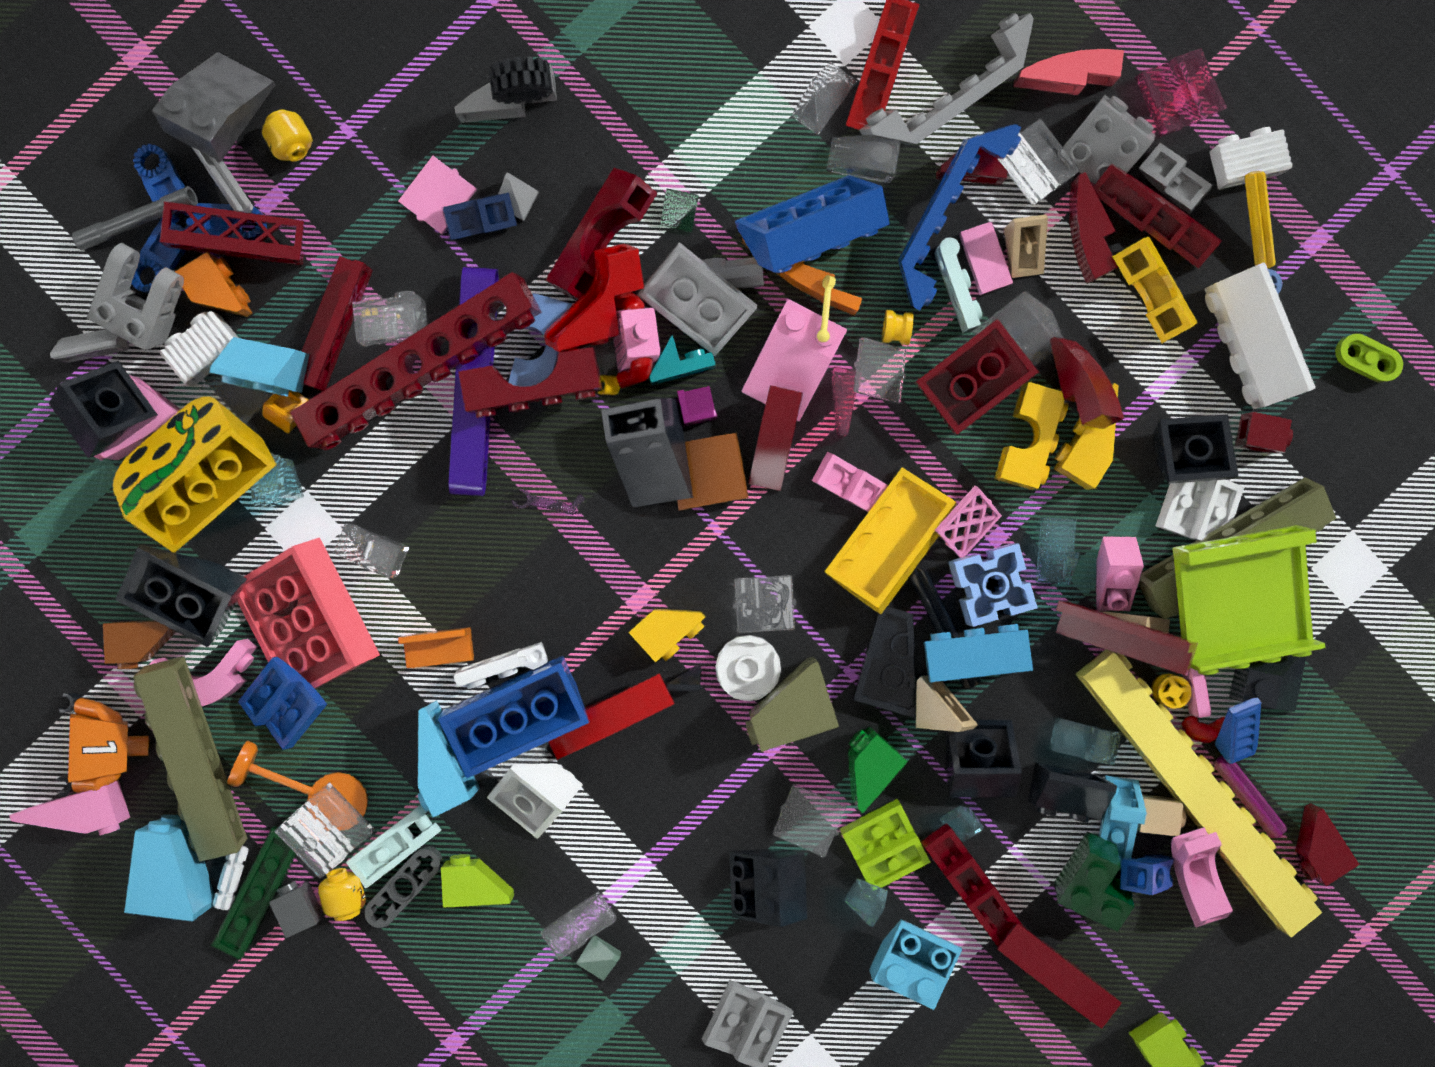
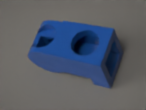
M1144 855L1143 858L1121 859L1120 889L1148 895L1168 890L1173 886L1170 869L1174 863V858L1163 855Z

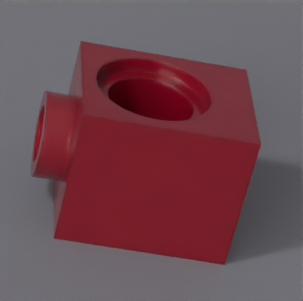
M1257 412L1241 414L1235 447L1269 454L1284 453L1286 448L1290 446L1293 438V430L1290 429L1292 420Z

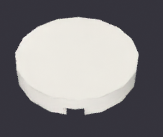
M752 635L738 636L727 642L718 653L715 665L717 680L723 690L733 698L743 701L759 700L766 696L777 685L781 673L780 659L773 646L763 638Z

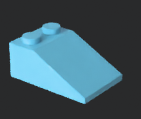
M437 700L420 709L418 715V788L420 790L418 799L422 808L426 812L430 811L432 817L470 800L480 789L475 776L466 779L438 721L442 709Z

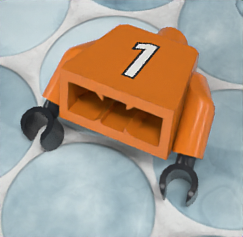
M63 693L61 695L62 697L69 698L70 706L59 707V712L76 714H70L68 774L56 779L57 781L66 782L68 789L58 792L60 796L64 797L73 792L98 791L102 786L110 785L117 781L121 773L127 771V756H148L149 736H128V722L123 721L119 712L101 702L82 698L77 693Z

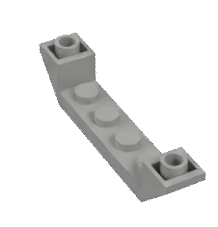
M1013 13L998 23L1000 29L993 33L991 37L1001 55L985 65L987 71L977 77L974 74L963 80L959 84L961 89L951 96L950 93H947L934 101L932 104L934 109L926 115L921 112L909 119L905 124L897 109L884 111L881 108L866 118L868 124L859 130L861 134L904 145L921 142L1024 67L1034 20L1031 13L1021 16Z

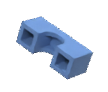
M533 293V297L542 313L534 317L535 322L528 326L527 329L544 335L545 331L572 304ZM546 345L544 353L535 360H524L515 357L508 382L521 387L539 384L553 372L559 352Z

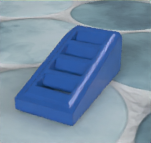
M1252 698L1232 706L1227 711L1216 739L1215 747L1230 764L1256 753L1261 713V701L1258 698Z

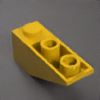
M1112 383V387L1118 397V385ZM1079 418L1072 430L1076 433L1070 444L1064 443L1055 457L1059 462L1054 470L1086 490L1095 489L1113 461L1116 423L1105 429L1082 425Z

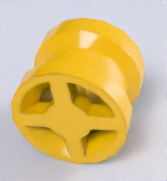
M886 310L882 328V343L899 341L901 345L908 346L912 336L913 313L906 312L903 315H899L893 310Z
M1170 673L1157 676L1151 686L1154 700L1173 709L1185 706L1192 695L1189 682L1183 677Z

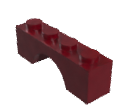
M613 168L545 281L567 297L578 301L589 290L595 276L596 262L594 251L606 248L615 234L625 226L640 222L658 193L637 175Z
M593 347L559 353L553 372L544 381L533 386L521 387L510 384L502 377L498 369L492 365L458 371L465 411L471 414L475 413L476 418L496 415L495 409L509 407V412L530 409L529 403L542 401L543 406L563 403L562 397L575 395L576 400L596 397L595 391L602 390L596 351Z

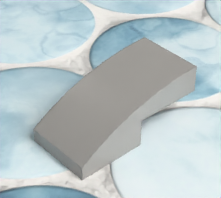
M1159 143L1139 167V172L1164 196L1190 215L1211 190L1212 184L1188 169L1185 159Z

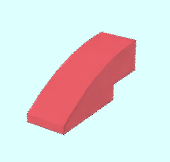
M1093 49L1059 54L1022 69L1015 78L1013 87L1079 95L1086 86V83L1112 87L1121 77L1124 50Z

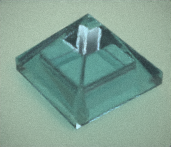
M958 806L940 818L943 824H949L957 837L963 842L984 829L973 811L967 807Z

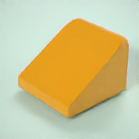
M289 391L288 397L273 394L263 404L262 415L289 434L296 426L290 412L309 400L294 391Z

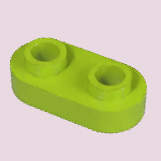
M1363 334L1345 336L1337 343L1335 354L1339 363L1373 381H1391L1396 379L1402 372L1403 360L1397 351ZM1350 346H1352L1355 349L1354 357H1351L1348 354V348ZM1379 360L1385 366L1382 372L1377 367Z

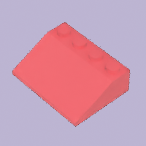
M320 537L290 547L244 576L247 580L237 602L267 661L269 662L272 657H279L302 675L314 689L380 655ZM266 594L272 598V609L268 608L265 603ZM298 599L297 607L289 615L277 616L273 614L286 609L292 601Z

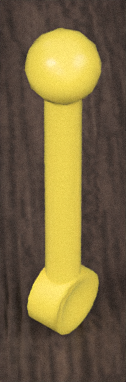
M826 275L822 282L825 293L821 330L817 333V339L821 343L827 342L830 338L827 328L831 289L836 282L835 277Z

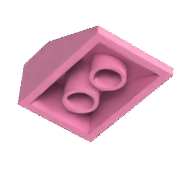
M788 299L741 392L765 405L770 385L802 392L803 397L797 418L799 422L847 329L828 320L827 331L830 334V338L827 342L821 343L817 339V333L821 330L822 316Z

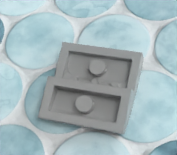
M729 980L702 1037V1041L709 1047L734 1055L735 1059L743 1064L752 1067H768L793 1014V1010L756 990Z

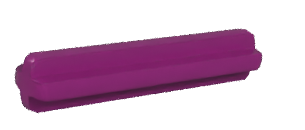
M1222 755L1218 757L1213 765L1270 838L1281 837L1287 831L1283 821L1236 762L1230 764Z

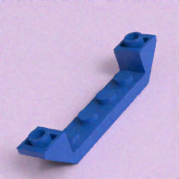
M1016 124L1008 125L962 141L898 259L910 305L919 311L923 305L929 306L937 289L934 288L936 280L915 270L914 266L916 263L922 264L930 250V246L926 244L932 233L938 234L947 219V216L943 215L948 204H955L964 187L960 182L965 173L971 174L975 169L981 156L977 154L979 149L997 159H1005L1007 154L1011 156L1021 141V137L1017 135L1022 127Z

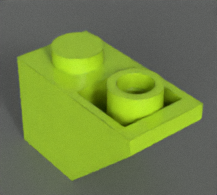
M1162 1012L1129 1032L1151 1067H1201L1205 1064L1197 1050L1193 1046L1188 1048L1183 1041L1187 1034L1175 1018L1170 1021Z

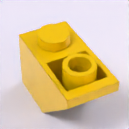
M654 609L629 633L655 662L661 657L666 662L680 649L677 643L685 635L691 639L705 627L701 623L705 615L701 611Z

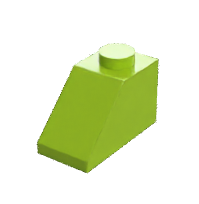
M468 854L453 855L441 867L443 908L510 904L514 897V889L482 860L470 859Z

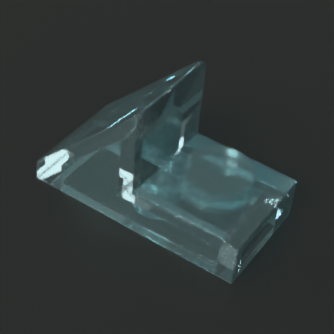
M1041 517L1036 582L1070 585L1080 552H1074L1076 519Z
M1056 717L1049 749L1081 757L1093 763L1114 765L1122 733Z

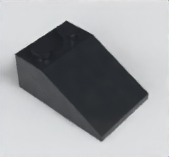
M140 545L135 552L115 600L208 648L224 629L247 578L216 562Z

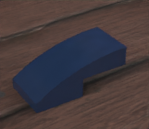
M509 192L441 207L450 240L517 225Z

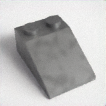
M217 52L171 84L152 112L165 133L221 162L270 94L275 83Z

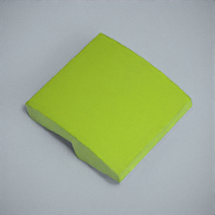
M898 799L840 828L872 893L931 863Z

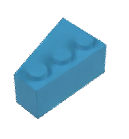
M1018 624L998 626V633L986 635L984 628L964 630L965 637L952 639L951 632L930 634L931 641L924 642L929 682L1033 670L1028 630H1019Z

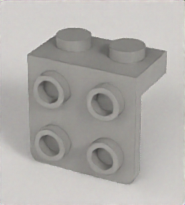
M1104 95L1089 116L1062 147L1060 156L1081 174L1086 172L1089 180L1096 184L1110 164H1114L1127 173L1153 143L1156 136L1152 133L1154 127L1144 118L1138 116L1135 119L1127 113V105L1115 96L1108 98Z

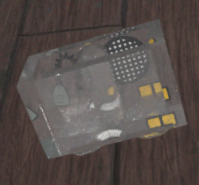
M414 291L396 292L395 298L382 299V295L362 296V301L352 302L356 342L362 346L400 343L428 325L425 300L419 295H415Z

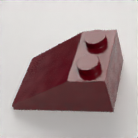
M996 319L914 383L952 432L958 435L1035 376L1038 370L1001 322Z

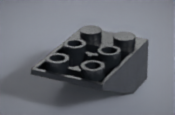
M659 398L601 410L606 444L632 507L693 498L678 399Z

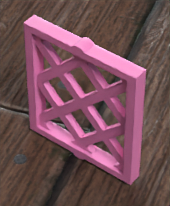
M974 486L935 531L945 541V545L951 548L959 558H962L973 549L1002 515L980 488ZM977 496L981 497L982 504L975 505ZM989 507L992 515L985 516L986 508ZM981 509L979 518L972 519L973 512ZM968 512L967 520L959 522L961 513ZM978 524L976 532L969 534L971 525ZM965 527L964 535L957 536L958 528ZM952 529L951 538H947L945 531ZM962 541L961 549L958 550L955 547V542Z

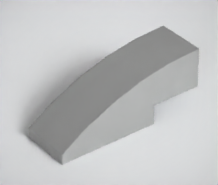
M551 64L549 66L553 93L549 94L550 96L547 98L542 97V100H532L531 103L557 101L555 75ZM488 83L456 105L455 114L460 123L526 117L525 104L527 103L526 101L520 104H515L514 102L504 104V101L501 103L496 102V100L492 99L490 83Z

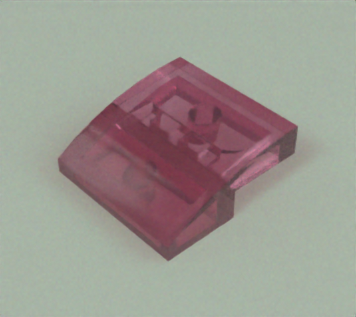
M1202 48L1177 56L1168 63L1143 71L1135 77L1160 137L1204 120L1227 108Z

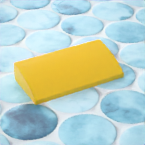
M902 467L827 567L825 573L879 614H882L936 541L939 535L935 529L957 506V502Z

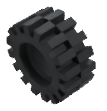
M528 56L525 59L515 57V60L505 59L503 60L504 63L496 62L494 66L489 67L492 99L496 100V102L501 103L504 101V104H510L511 102L520 104L526 101V103H531L532 100L539 101L542 100V97L547 98L550 96L549 94L553 93L550 66L547 60H542L539 57L535 59Z

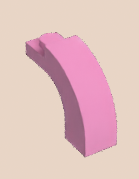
M249 639L238 640L216 668L206 676L191 675L201 706L227 698L246 683L247 680L237 672L242 673L254 660L251 654L257 646ZM166 657L154 659L150 664L166 661L169 659H167Z
M1205 827L1173 837L1171 842L1175 873L1195 927L1226 918L1233 912L1221 885L1215 864V854L1222 844L1217 833L1207 834Z

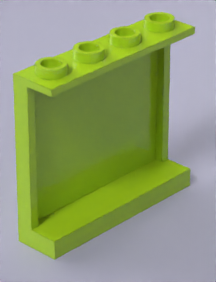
M1295 525L1173 547L1181 638L1198 643L1190 668L1198 671V674L1212 675L1218 673L1220 668L1243 669L1249 667L1251 662L1273 663L1280 661L1282 656L1304 657L1311 655L1313 650L1325 648V643L1313 639L1306 545L1317 543L1315 529Z

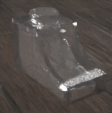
M345 523L333 553L358 564L359 567L387 578L398 577L409 546L353 524Z

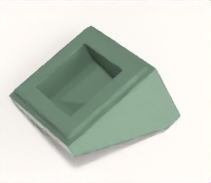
M593 935L576 964L604 981L620 959L621 951Z

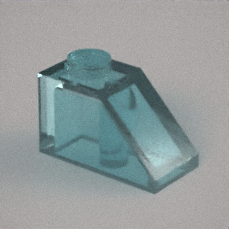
M280 455L272 456L277 465L251 487L253 506L276 507L304 497L291 459L280 458Z

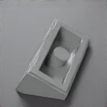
M104 329L62 338L54 346L50 356L54 360L70 363L128 351L129 344L127 340Z

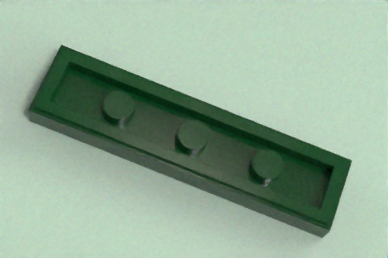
M276 826L271 828L211 946L240 961L244 958L270 908L269 902L275 898L277 889L281 887L302 846L290 833Z

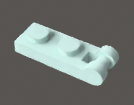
M949 237L945 238L936 248L935 257L962 333L975 330L981 325L979 319H982V311L977 300L972 301L968 288H971V281L966 269L961 270L956 256L960 249L959 243L956 239Z
M421 805L346 862L353 873L360 878L365 888H368L441 831L436 822L432 824L426 816L427 812ZM414 822L422 831L417 837H414L408 829Z

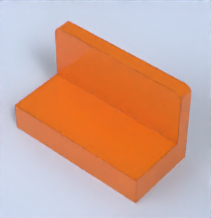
M470 627L398 637V643H404L406 668L474 660Z

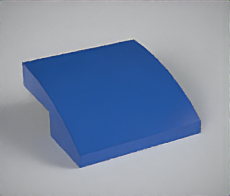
M272 657L238 701L255 726L266 725L282 750L292 748L327 705L314 687L279 657Z

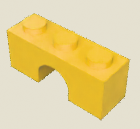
M1150 237L1143 238L1112 256L1128 285H1133L1142 297L1147 308V314L1145 315L1161 343L1198 323Z
M1031 382L1021 386L1013 417L1023 419L1031 425L1034 433L1033 441L1026 449L1013 446L1004 447L994 479L1030 490L1039 489L1040 484L1044 485L1050 471V466L1046 465L1049 453H1054L1059 440V434H1055L1059 421L1062 422L1068 410V403L1065 402L1062 391Z

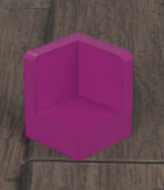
M710 386L685 392L684 389L677 391L685 426L717 419Z

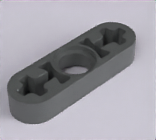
M432 846L419 848L367 904L365 908L367 922L376 928L388 926L439 871L442 866L441 853ZM428 855L431 856L433 859L431 862L433 869L426 867L417 876L413 871L422 862L419 856L422 858H426ZM406 878L412 883L413 889L409 895H401L396 891L395 882L397 879ZM390 897L394 902L385 912L388 917L385 915L380 916V918L374 914L377 911L376 906H382Z

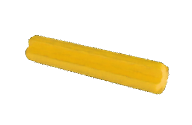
M1253 171L1247 173L1244 178L1255 266L1265 262L1267 268H1271L1275 265L1276 261L1266 174L1264 171Z

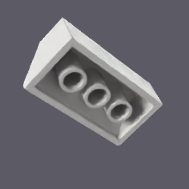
M1265 262L1205 288L1206 305L1210 312L1216 316L1219 324L1217 327L1219 337L1223 343H1227L1231 353V367L1235 373L1239 374L1244 385L1242 387L1244 399L1248 404L1252 405L1253 409L1266 407L1315 389Z

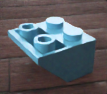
M233 337L212 363L210 373L222 375L221 382L288 397L289 391L302 393L310 354L295 349Z
M901 919L882 941L869 971L873 982L934 1010L961 954L962 948Z

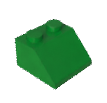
M868 727L865 732L860 729L849 742V745L852 747L848 751L851 797L862 813L867 810L908 762L871 727Z

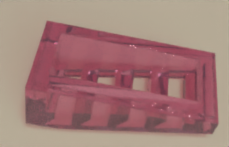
M834 366L831 379L837 438L844 439L849 433L860 373L857 370Z

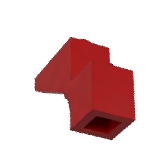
M620 244L594 251L596 268L592 285L575 304L545 331L544 339L546 345L562 353L578 350V346L588 343L590 345L605 344L609 341L608 338L620 335L614 298H627L633 295V291L644 288L638 248L627 244Z

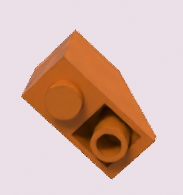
M206 252L175 271L184 277L182 288L191 302L202 307L245 317L253 314L247 305L251 302L250 298L240 285L235 286L230 278L233 271L223 257L217 258L211 253Z

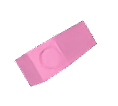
M119 780L110 785L102 786L97 791L89 790L75 793L9 815L12 822L84 834L98 830L99 835L120 829L119 823L130 818Z

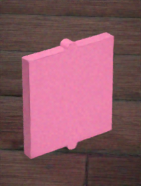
M432 156L398 201L417 215L416 218L419 222L425 221L443 235L447 228L441 207L469 201L477 189L459 176L457 169H450L436 157Z

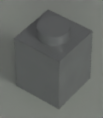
M294 880L277 889L278 895L269 902L285 938L316 925L325 916L309 881L297 885Z

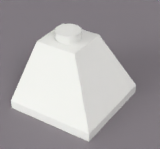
M557 763L513 764L487 798L538 839L561 814L583 784L570 771L563 769Z

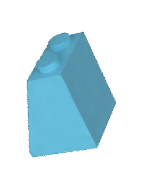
M162 815L160 819L150 821L148 825L135 831L124 913L194 921L213 907L212 903L215 893L205 861L199 862L196 851L191 849L186 823L178 815Z

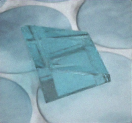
M856 879L845 898V902L869 926L874 927L884 911L888 891L863 880Z

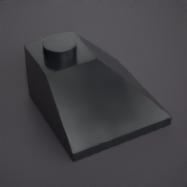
M1287 655L1282 656L1278 662L1264 663L1256 661L1251 662L1247 668L1235 669L1229 698L1240 702L1258 698L1263 707L1295 712L1306 656L1295 657Z

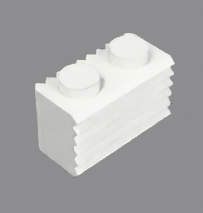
M1264 127L1250 133L1251 137L1239 140L1238 135H1231L1218 140L1219 145L1210 151L1218 190L1245 184L1244 177L1249 172L1264 171L1266 178L1282 175L1290 170L1292 163L1290 162L1291 157L1287 149L1288 144L1286 143L1284 130L1271 132L1270 127Z
M213 311L200 313L190 322L191 328L187 329L184 333L172 335L164 343L165 349L159 352L186 385L194 387L208 376L212 363L233 337L239 338L223 317Z

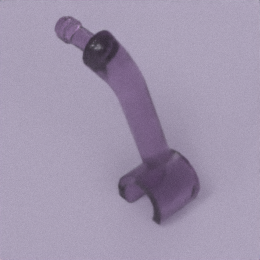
M520 489L521 492L526 494L527 502L524 505H519L515 500L512 499L511 501L514 507L519 509L536 506L574 515L577 514L575 510L585 500V497L581 494L578 495L576 500L569 506L562 501L532 496L529 491Z

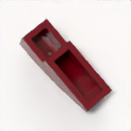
M1084 172L1071 183L1069 224L1078 266L1086 284H1089L1118 268V265L1105 241V238L1114 233L1115 229L1086 172Z
M1058 337L1051 338L1050 343L1064 400L1076 402L1081 424L1105 429L1123 420L1124 415L1112 384L1101 366L1089 352L1075 341Z
M770 385L749 484L781 491L803 397L802 392Z

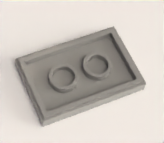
M680 242L644 284V288L640 289L637 294L638 297L704 349L712 352L713 356L717 355L757 309V304Z

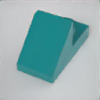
M671 336L650 374L652 386L714 369L716 364L712 352L705 354L704 349L691 351L685 354L686 359L680 361L674 338Z

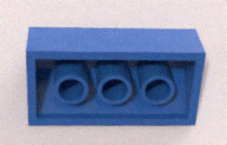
M850 175L735 221L738 231L758 265L773 273L786 272L792 268L793 264L802 260H815L821 256L822 252L829 249L844 248L850 244L851 240L858 237L873 236L878 233V229L890 224L882 186Z
M563 656L446 708L438 717V721L466 779L589 723L577 684Z

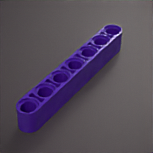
M463 267L460 305L499 281L498 269ZM477 323L469 327V339L476 335L478 330ZM488 346L478 352L479 356L474 361L456 366L449 467L450 494L485 495L491 416L476 418L475 413L471 414L465 411L458 371L494 366L495 347Z

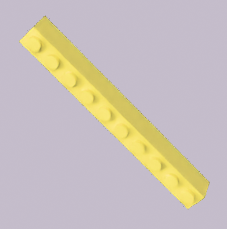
M1104 650L1079 670L1076 676L1174 799L1184 803L1183 808H1185L1186 814L1197 828L1205 827L1207 834L1217 833L1222 844L1217 853L1276 927L1289 937H1293L1322 913L1314 903L1318 898L1305 884L1300 885L1294 878L1297 872L1293 866L1284 858L1280 860L1273 850L1277 847L1264 832L1259 834L1254 828L1253 824L1256 821L1243 806L1238 808L1232 800L1235 794L1230 787L1223 781L1218 782L1211 774L1215 769L1210 762L1202 755L1198 757L1191 749L1194 745L1193 741L1182 729L1177 731L1170 722L1173 719L1171 713L1161 703L1156 705L1150 695L1153 692L1147 683L1140 677L1136 680L1129 671L1132 665L1128 659L1122 654Z

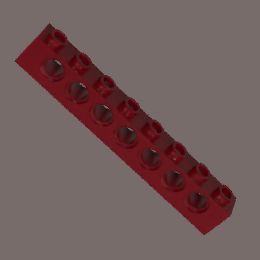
M511 272L297 407L290 414L308 447L323 450L332 449L341 443L340 438L365 429L369 425L367 421L376 416L380 417L392 412L396 408L395 404L404 398L411 399L423 392L422 387L432 381L438 382L447 378L451 374L450 370L459 364L465 365L474 361L479 356L478 352L488 346L495 347L503 343L507 339L506 335L513 330L527 328L535 322L534 317L541 314L542 311L524 279ZM505 305L506 314L503 319L497 321L496 311L499 307ZM477 323V333L469 339L468 329L472 324ZM448 340L450 345L449 351L442 356L440 353L441 345ZM420 358L421 368L417 373H414L413 363L416 359ZM392 375L394 383L391 389L387 391L386 380ZM362 393H365L366 402L360 408L359 397ZM337 409L339 417L337 422L333 424L332 414Z

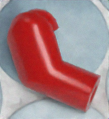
M1190 715L1183 719L1181 727L1192 740L1210 743L1217 739L1225 716L1206 724L1199 722L1197 717Z

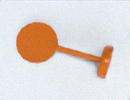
M246 741L227 780V784L238 787L244 782L248 773L252 772L309 795L308 800L310 799L339 830L349 829L359 823L366 813L368 804L366 789L358 779L350 774L340 772L326 774L310 787L253 764L258 747L250 741ZM308 805L309 812L326 829H331Z

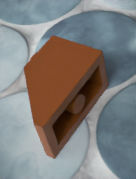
M155 620L104 623V664L117 663V669L139 668L138 662L151 660L176 631Z

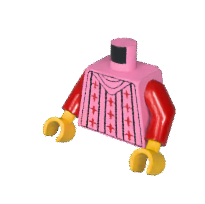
M633 293L632 296L627 298H614L620 335L613 337L618 374L617 376L600 375L601 382H605V386L602 391H598V394L616 395L620 391V387L626 388L646 381L650 377L651 370L660 356L654 308H645L643 301L637 294Z

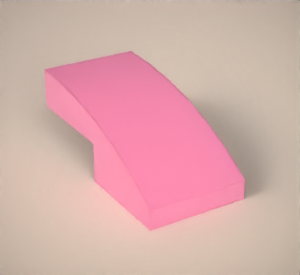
M829 452L826 453L812 479L814 483L867 512L871 510L888 487L887 484L867 472L857 469Z

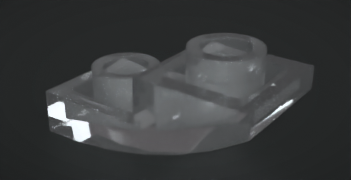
M597 891L542 930L540 934L558 960L583 946L589 938L613 924L617 916L601 893Z

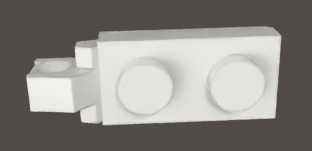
M540 642L458 668L453 677L457 687L466 685L467 689H471L485 684V678L498 674L499 678L511 676L518 672L517 667L526 666L534 670L546 664L548 658L544 646Z

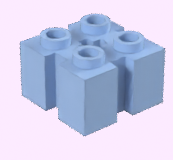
M1011 543L986 550L988 559L982 560L980 555L972 554L948 561L955 587H964L966 593L965 598L959 599L966 625L974 627L998 620L997 611L1003 610L1004 614L1012 616L1037 609L1030 582L1021 581L1019 571L1026 570L1019 544ZM989 577L998 581V586L994 587L995 592L993 593L991 590L986 589V582H988Z

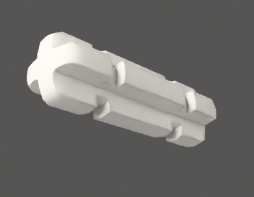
M242 846L238 853L226 855L228 861L223 865L217 886L219 891L215 893L212 903L215 908L221 910L231 908L235 898L233 893L237 891L244 867L242 863L246 861L248 854L247 847Z

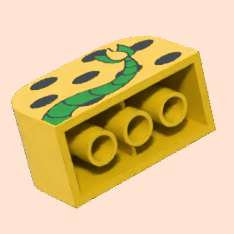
M205 396L197 398L184 406L124 459L115 474L113 490L124 519L175 553L277 464L264 440L215 398Z

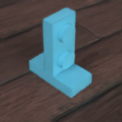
M1105 775V779L1117 785V790L1102 816L1098 837L1117 845L1121 865V859L1131 858L1138 824L1145 823L1147 812L1139 780Z

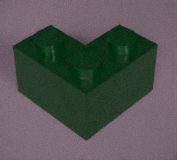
M1087 831L1057 877L1055 885L1058 904L1118 932L1133 910L1134 901L1132 891L1121 890V880L1115 877L1121 867L1117 845Z

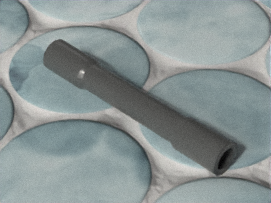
M189 186L162 196L157 201L107 221L97 222L72 233L73 242L78 249L86 250L108 241L111 237L163 217L164 201L196 206L198 204L197 196L192 188ZM172 211V215L179 213L176 211Z

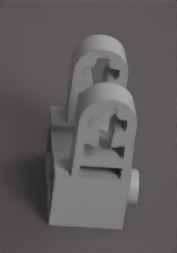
M119 243L108 256L87 319L146 351L165 343L168 339L176 317L174 309L184 284V277L169 268H163L156 275L147 300L135 295L136 291L130 289L140 260V253L124 243Z

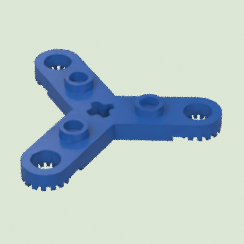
M152 144L142 145V148L137 149L138 151L134 154L135 158L133 159L134 167L139 173L152 202L185 187L169 155L163 149ZM151 154H158L160 158L159 167H156V170L153 169V171L146 170L145 159ZM198 203L196 205L234 211L230 204ZM253 207L252 214L264 215L260 210ZM179 212L172 215L170 230L184 231L195 222L190 217L186 220L187 227L184 228L176 225L175 223L179 221L178 215L180 213L189 216L187 213ZM193 214V215L196 217L197 220H199V219H201L203 216H205V215ZM162 217L140 251V260L131 283L137 290L148 294L152 283L143 285L140 280L141 272L148 267L153 268L155 275L163 268H169L174 271L186 250L166 248L160 242ZM212 217L202 225L210 235L219 236L230 228L223 218ZM228 219L232 223V225L239 221L234 219ZM258 224L255 226V229L248 232L243 231L241 227L237 229L245 240L253 241L264 233ZM198 228V229H196L194 232H192V233L204 234V233L201 231L200 228ZM234 232L228 236L229 238L239 239Z

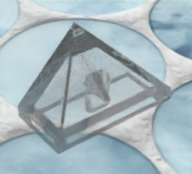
M829 62L812 79L792 113V117L819 135L857 80L832 62Z

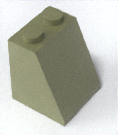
M814 657L807 658L749 711L751 720L745 722L751 744H759L761 752L839 727L818 661Z

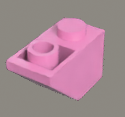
M1136 537L1102 538L1096 568L1097 611H1130L1144 567Z

